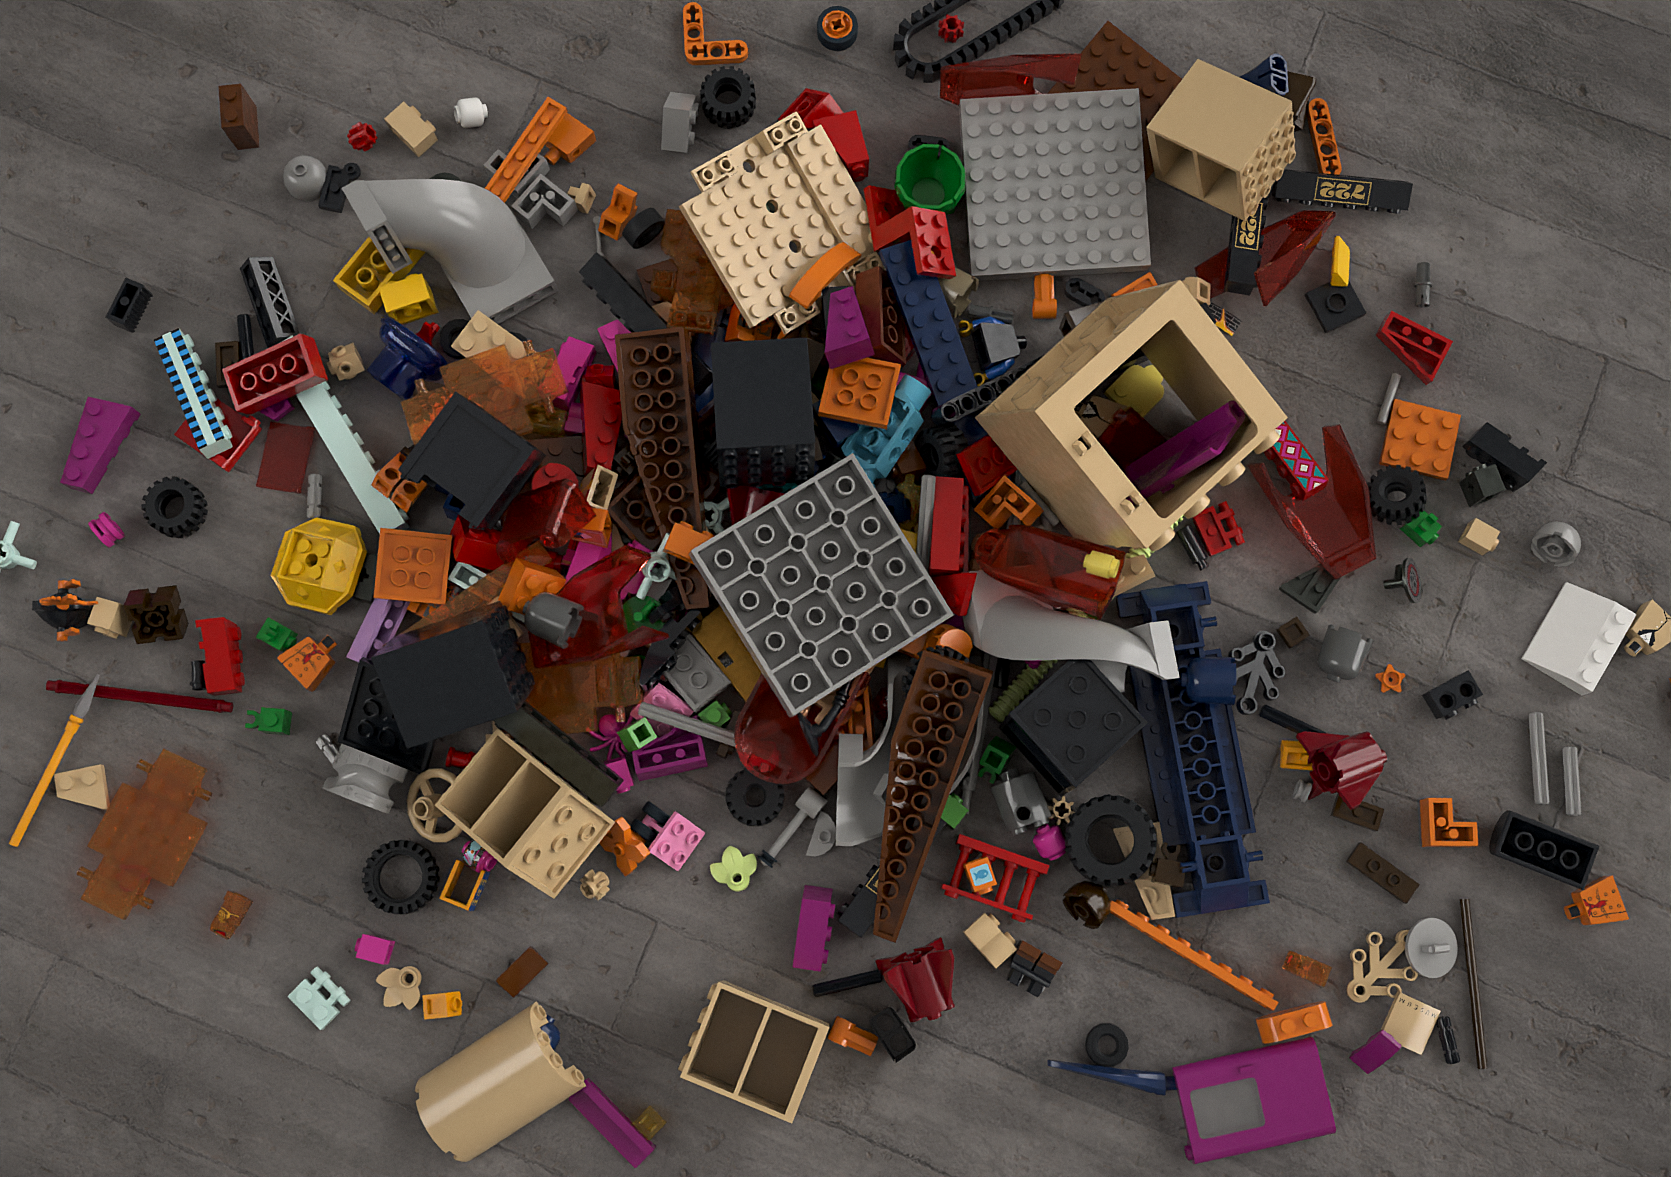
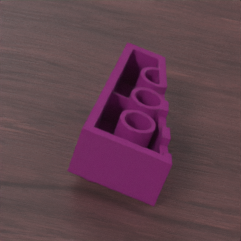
M88 396L60 483L72 490L93 494L106 473L112 457L115 458L119 451L118 447L123 439L128 437L132 424L135 420H138L141 414L131 406Z

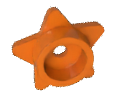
M1391 664L1387 665L1385 672L1375 675L1381 682V692L1384 693L1390 689L1396 692L1402 691L1400 684L1405 677V673L1394 670Z

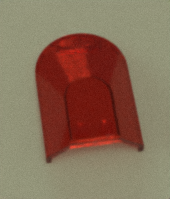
M1009 525L1008 529L1003 530L993 528L978 538L974 550L977 564L993 579L1049 606L1099 621L1115 595L1126 556L1124 551L1027 525ZM1092 550L1115 556V559L1120 560L1116 577H1109L1107 579L1086 573V568L1083 567L1086 554H1091Z

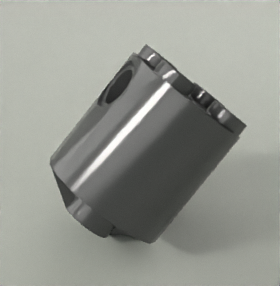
M1018 768L1000 774L1003 783L990 789L1007 833L1011 832L1012 836L1028 831L1026 826L1034 824V827H1039L1049 823L1048 818L1051 817V813L1035 772L1021 776ZM1023 807H1027L1031 813L1027 820H1023L1020 816V811Z

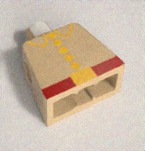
M597 465L581 481L573 506L607 510L618 474Z

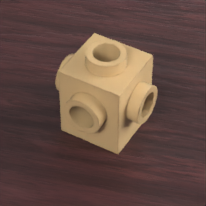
M1186 277L1185 280L1181 281L1199 305L1204 303L1210 305V283L1199 277Z
M354 343L346 346H337L328 353L330 361L327 362V366L332 375H337L339 381L352 379L358 373L365 371L363 360Z

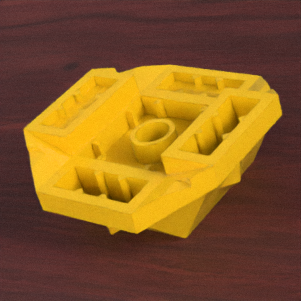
M316 517L285 532L271 577L288 605L332 615L338 607L353 596L367 554L360 529L353 525Z

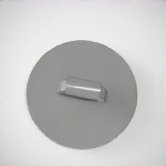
M1423 918L1410 928L1405 941V953L1410 966L1416 973L1427 978H1439L1447 974L1456 961L1458 951L1457 940L1453 930L1446 922L1437 918Z

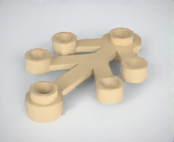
M1401 930L1396 934V944L1381 960L1379 956V945L1383 940L1381 934L1378 932L1367 934L1366 941L1369 944L1370 971L1365 977H1363L1362 965L1366 960L1365 951L1362 949L1351 951L1353 980L1347 985V994L1351 1000L1362 1003L1367 1001L1370 995H1387L1390 998H1395L1396 994L1392 995L1390 993L1392 986L1396 987L1397 992L1402 993L1401 987L1395 983H1390L1386 987L1371 986L1377 978H1403L1406 981H1414L1417 978L1418 973L1411 966H1406L1403 969H1387L1405 950L1404 938L1409 930ZM1372 935H1376L1378 938L1375 944L1371 942ZM1356 952H1360L1362 955L1359 961L1355 959ZM1408 969L1412 970L1413 976L1411 978H1408L1406 976V971ZM1358 986L1363 988L1361 995H1358L1356 992Z

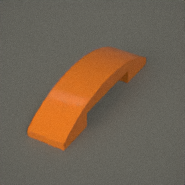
M845 242L834 246L804 274L790 292L789 297L805 309H808L821 296L822 290L844 269L848 270L861 258L862 254Z

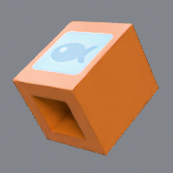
M984 856L963 864L973 892L978 891L979 895L985 894L993 890L992 886L997 885L988 857Z

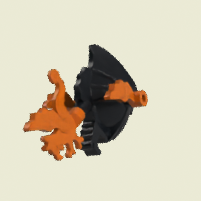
M75 579L58 581V593L50 597L41 598L38 601H32V611H35L41 619L57 629V641L60 642L68 641V636L79 635V628L89 625L87 623L93 606L98 604V601H84L68 592L69 589L81 587L80 581Z

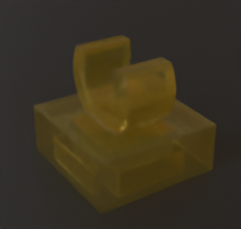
M649 1105L632 1124L650 1141L667 1121Z

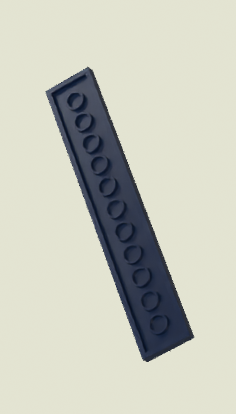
M911 240L881 249L879 251L881 260L935 406L938 407L978 387L938 278L917 274ZM985 407L950 423L953 426L956 425L959 430H962L964 437L967 438L968 446L988 434L975 419ZM943 410L945 417L948 418L947 413ZM965 476L963 477L964 484L969 486V497L973 508H975L993 487L981 495L974 496Z

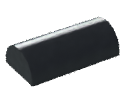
M1507 810L1501 815L1495 825L1490 839L1489 851L1492 855L1584 890L1600 846Z

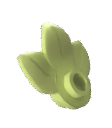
M728 846L723 853L722 862L711 864L710 871L717 882L725 883L731 890L739 892L748 887L750 876L756 871L757 860L754 854L743 857L737 848ZM736 876L742 877L740 882H734V878Z

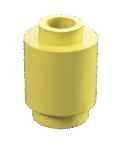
M1092 550L1091 554H1086L1083 567L1086 568V573L1107 579L1109 577L1115 578L1120 560L1115 559V556Z

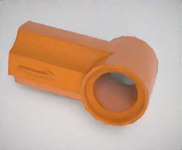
M1040 274L1034 277L1033 319H1056L1057 300L1054 299L1053 275Z
M837 1016L827 1039L871 1056L877 1044L878 1036L856 1027V1024Z

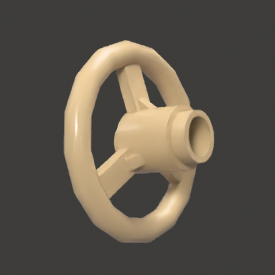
M442 768L428 769L419 774L410 785L407 796L408 816L413 827L423 838L434 843L448 842L458 837L463 830L455 824L446 833H435L437 819L445 814L435 806L442 795L434 793L428 780L430 778H442L452 785L457 777L455 774ZM421 788L424 796L417 799L418 791ZM421 820H426V826L421 822Z

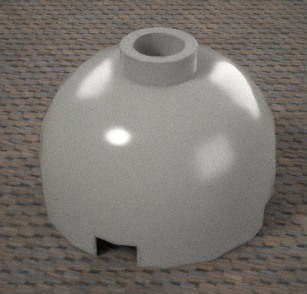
M302 155L295 157L284 168L283 180L285 187L294 198L302 199L305 202L317 200L321 197L327 169L318 159L312 156Z
M1549 522L1537 530L1532 539L1531 550L1536 557L1547 563L1548 559L1551 562H1555L1554 566H1568L1574 563L1580 552L1581 539L1577 530L1564 522Z

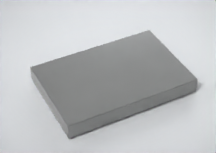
M691 634L686 637V641L681 648L674 649L678 658L675 667L670 672L666 671L663 674L695 713L732 684Z

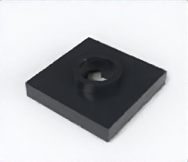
M1349 280L1348 286H1331L1330 282L1305 294L1325 334L1366 314ZM1339 295L1344 303V307L1342 309L1333 308L1329 302L1330 297Z

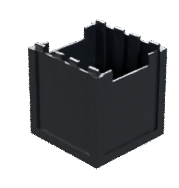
M455 391L399 467L398 471L402 473L400 478L404 480L406 479L420 484L423 480L433 488L439 484L465 503L459 515L470 522L468 527L485 531L487 528L492 530L547 455L472 400Z

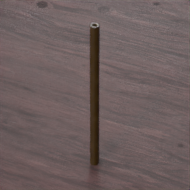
M1459 899L1477 1068L1488 1069L1469 899Z

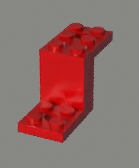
M871 185L864 188L874 252H879L881 249L911 240L918 275L952 279L956 276L945 212L913 206L905 210L895 190Z

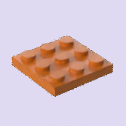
M863 358L830 369L829 366L818 416L887 429L901 364Z
M1394 399L1390 409L1379 464L1384 466L1391 465L1392 468H1396V465H1401V469H1405L1408 466L1411 467V472L1416 470L1420 475L1446 481L1449 477L1461 415Z
M380 528L373 598L445 605L452 535Z

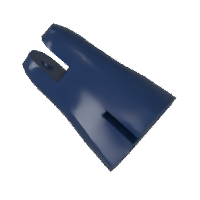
M1274 53L1255 68L1239 77L1280 96L1285 95L1289 91L1287 62L1280 54Z

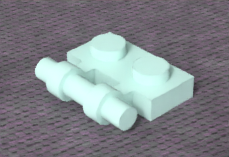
M317 966L311 971L316 981L312 984L308 979H304L287 997L320 1030H323L340 1013L334 1004L338 1001L345 1007L351 1000L345 995L346 991L341 986L338 988L330 979L331 976ZM322 986L331 994L328 999L319 991Z

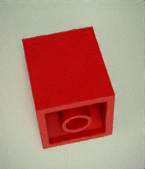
M856 110L813 120V129L822 125L853 182H859L868 177L869 156Z

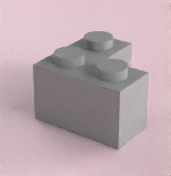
M670 92L663 106L661 150L687 153L690 145H694L695 132H691L692 124L695 125L700 104L696 103V95Z
M499 149L484 164V168L490 178L493 177L507 157ZM537 155L511 193L515 198L518 199L540 173L545 176L550 171L548 162L542 155Z
M541 173L511 206L515 216L531 229L546 214L564 226L578 211L575 200Z

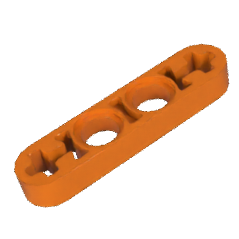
M1315 98L1308 104L1306 116L1319 173L1331 174L1330 171H1326L1330 165V169L1335 170L1333 174L1340 175L1342 166L1329 108L1323 99ZM1314 106H1316L1317 109H1321V111H1320V113H1319V119H1317V117H1318L1317 111H1316V110H1312V109L1314 108ZM1323 125L1327 129V133L1319 134L1316 131V126ZM1327 145L1331 148L1332 153L1325 155L1321 152L1320 147Z

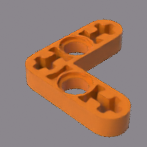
M690 2L684 6V45L686 60L689 64L742 63L748 58V47L742 40L704 42L702 7L696 2ZM692 10H695V22L691 23L690 14ZM696 29L700 32V35L697 38H691L688 36L689 31ZM719 48L723 53L720 57H713L711 51ZM726 48H729V56H727ZM736 48L741 49V55H736ZM704 49H707V57L704 56ZM694 50H696L698 53L697 57H693L692 55Z

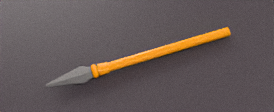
M99 674L96 675L75 704L74 712L69 716L70 720L67 722L65 732L9 841L10 845L18 847L69 743L79 729V724L83 723V717L90 708Z

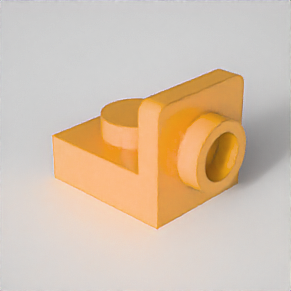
M460 991L422 995L424 1020L462 1015Z

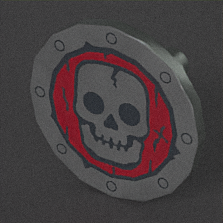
M1405 558L1402 565L1398 564L1395 566L1394 579L1384 580V588L1391 589L1404 586L1409 601L1411 603H1418L1421 598L1419 571L1412 558Z

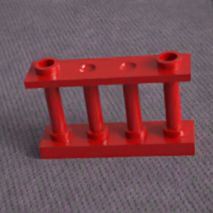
M959 834L955 844L960 846L959 850L961 852L950 885L941 884L940 889L945 890L944 895L957 899L959 895L1012 914L1011 919L1025 923L1026 919L1032 920L1033 915L1026 913L1037 877L1040 878V874L1046 875L1050 865ZM973 851L982 853L981 857H988L990 865L992 862H995V859L1005 861L1004 866L1006 867L994 901L981 897L978 891H972L971 894L958 889L965 870L963 864L967 863L969 855ZM1019 866L1027 869L1026 874L1028 876L1017 909L1003 905L1014 870H1017Z

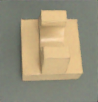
M582 183L580 188L570 186L567 195L575 200L578 210L588 214L596 197L592 187L589 184Z

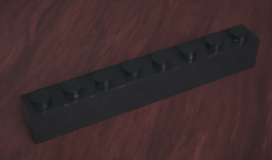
M596 252L580 269L579 273L584 277L582 282L591 290L594 288L598 292L596 297L605 305L608 303L612 307L610 309L611 313L618 319L622 318L625 321L624 326L631 333L672 328L623 275L599 253ZM691 348L695 394L700 396L712 384L713 373L712 369Z

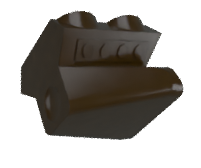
M1287 71L1289 91L1282 95V97L1292 101V111L1294 112L1293 125L1295 126L1294 132L1303 130L1309 98L1317 79Z

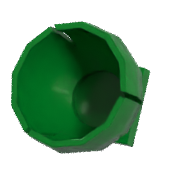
M922 144L906 152L895 170L894 182L895 192L905 209L913 206L945 212V215L955 212V206L965 192L966 178L965 168L956 153L942 145L941 154L938 158L939 144Z

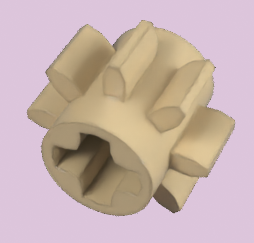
M1062 796L1059 802L1052 798L1051 800L1054 805L1048 806L1049 811H1051V817L1048 819H1056L1057 826L1060 825L1061 820L1068 824L1070 822L1068 816L1075 813L1071 811V806L1074 802L1068 804L1065 802V796ZM1060 805L1066 811L1061 817L1059 812L1055 811V808H1058Z
M591 869L580 879L582 882L580 886L581 892L589 899L595 896L598 901L610 890L607 887L609 885V878L602 871L595 873Z

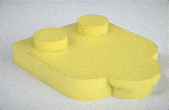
M1133 365L1104 394L1111 401L1127 406L1125 414L1138 424L1162 399L1164 395V388L1161 384L1163 377L1154 365H1149L1145 368Z

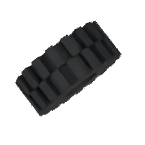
M1390 465L1386 466V471L1384 472L1382 469H1379L1377 477L1375 475L1370 477L1371 483L1368 482L1366 486L1367 503L1373 517L1377 516L1378 521L1383 522L1385 519L1387 525H1392V521H1394L1398 526L1402 525L1401 521L1406 520L1408 524L1412 522L1411 517L1417 519L1420 516L1419 511H1424L1427 502L1426 487L1423 477H1419V472L1416 470L1411 473V467L1406 466L1405 469H1401V465H1396V469H1391ZM1394 491H1401L1406 494V497L1400 501H1390L1387 498L1388 494Z
M753 766V769L743 768L742 771L735 773V776L728 782V787H726L725 799L730 813L739 822L747 826L758 827L772 822L774 818H777L784 806L785 795L780 779H778L776 774L771 771L769 772L764 767L762 771H758V766ZM752 787H758L764 792V800L759 805H751L746 800V793Z

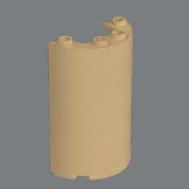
M537 1001L418 1080L415 1091L419 1092V1099L416 1100V1105L420 1118L434 1142L445 1153L450 1151L455 1154V1160L461 1162L471 1161L586 1087L583 1074L574 1065L566 1070L564 1069L561 1057L554 1052L548 1035L541 1030L540 1027L549 1022L544 1008L538 1005Z

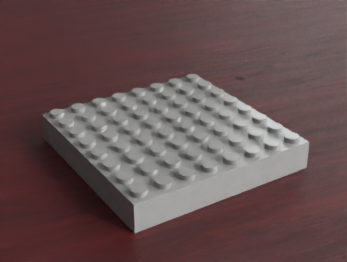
M1139 88L960 99L959 121L962 165L966 172L964 198L970 275L979 279V281L1034 278L1040 274L1071 276L1137 272L1149 269L1151 257Z
M853 453L692 549L689 553L693 563L789 717L801 712L954 615Z

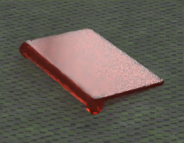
M270 422L256 487L301 494L315 432L314 427Z

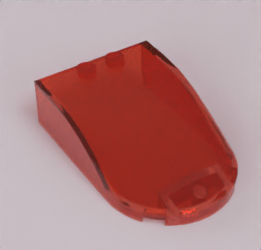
M863 672L839 719L835 718L826 732L822 734V737L818 738L819 754L818 757H815L805 738L797 714L792 717L788 716L761 673L735 725L734 743L740 761L753 775L769 783L790 784L808 777L821 765L837 741L839 733H842L870 683L871 676L868 672ZM812 704L806 716L812 725L816 723L814 720L822 711L821 708Z

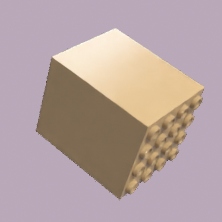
M1197 59L1146 127L1155 178L1246 221L1250 214L1253 215L1256 212L1261 199L1268 196L1272 184L1275 180L1278 181L1281 178L1288 163L1291 164L1296 156L1292 101Z
M499 729L488 738L479 752L473 756L470 763L435 804L439 810L504 867L553 899H555L615 824V821Z
M722 980L714 985L712 984L707 999L711 1000L710 1004L702 1009L697 1021L701 1023L700 1029L692 1033L688 1046L692 1047L691 1051L683 1056L678 1070L682 1071L680 1078L793 1123L830 1028L829 1023Z

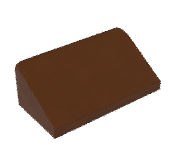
M530 946L495 981L514 998L549 963L533 946Z

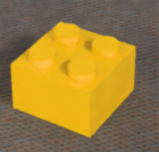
M422 273L410 274L403 280L389 281L384 286L379 287L386 313L396 327L439 313L432 290Z

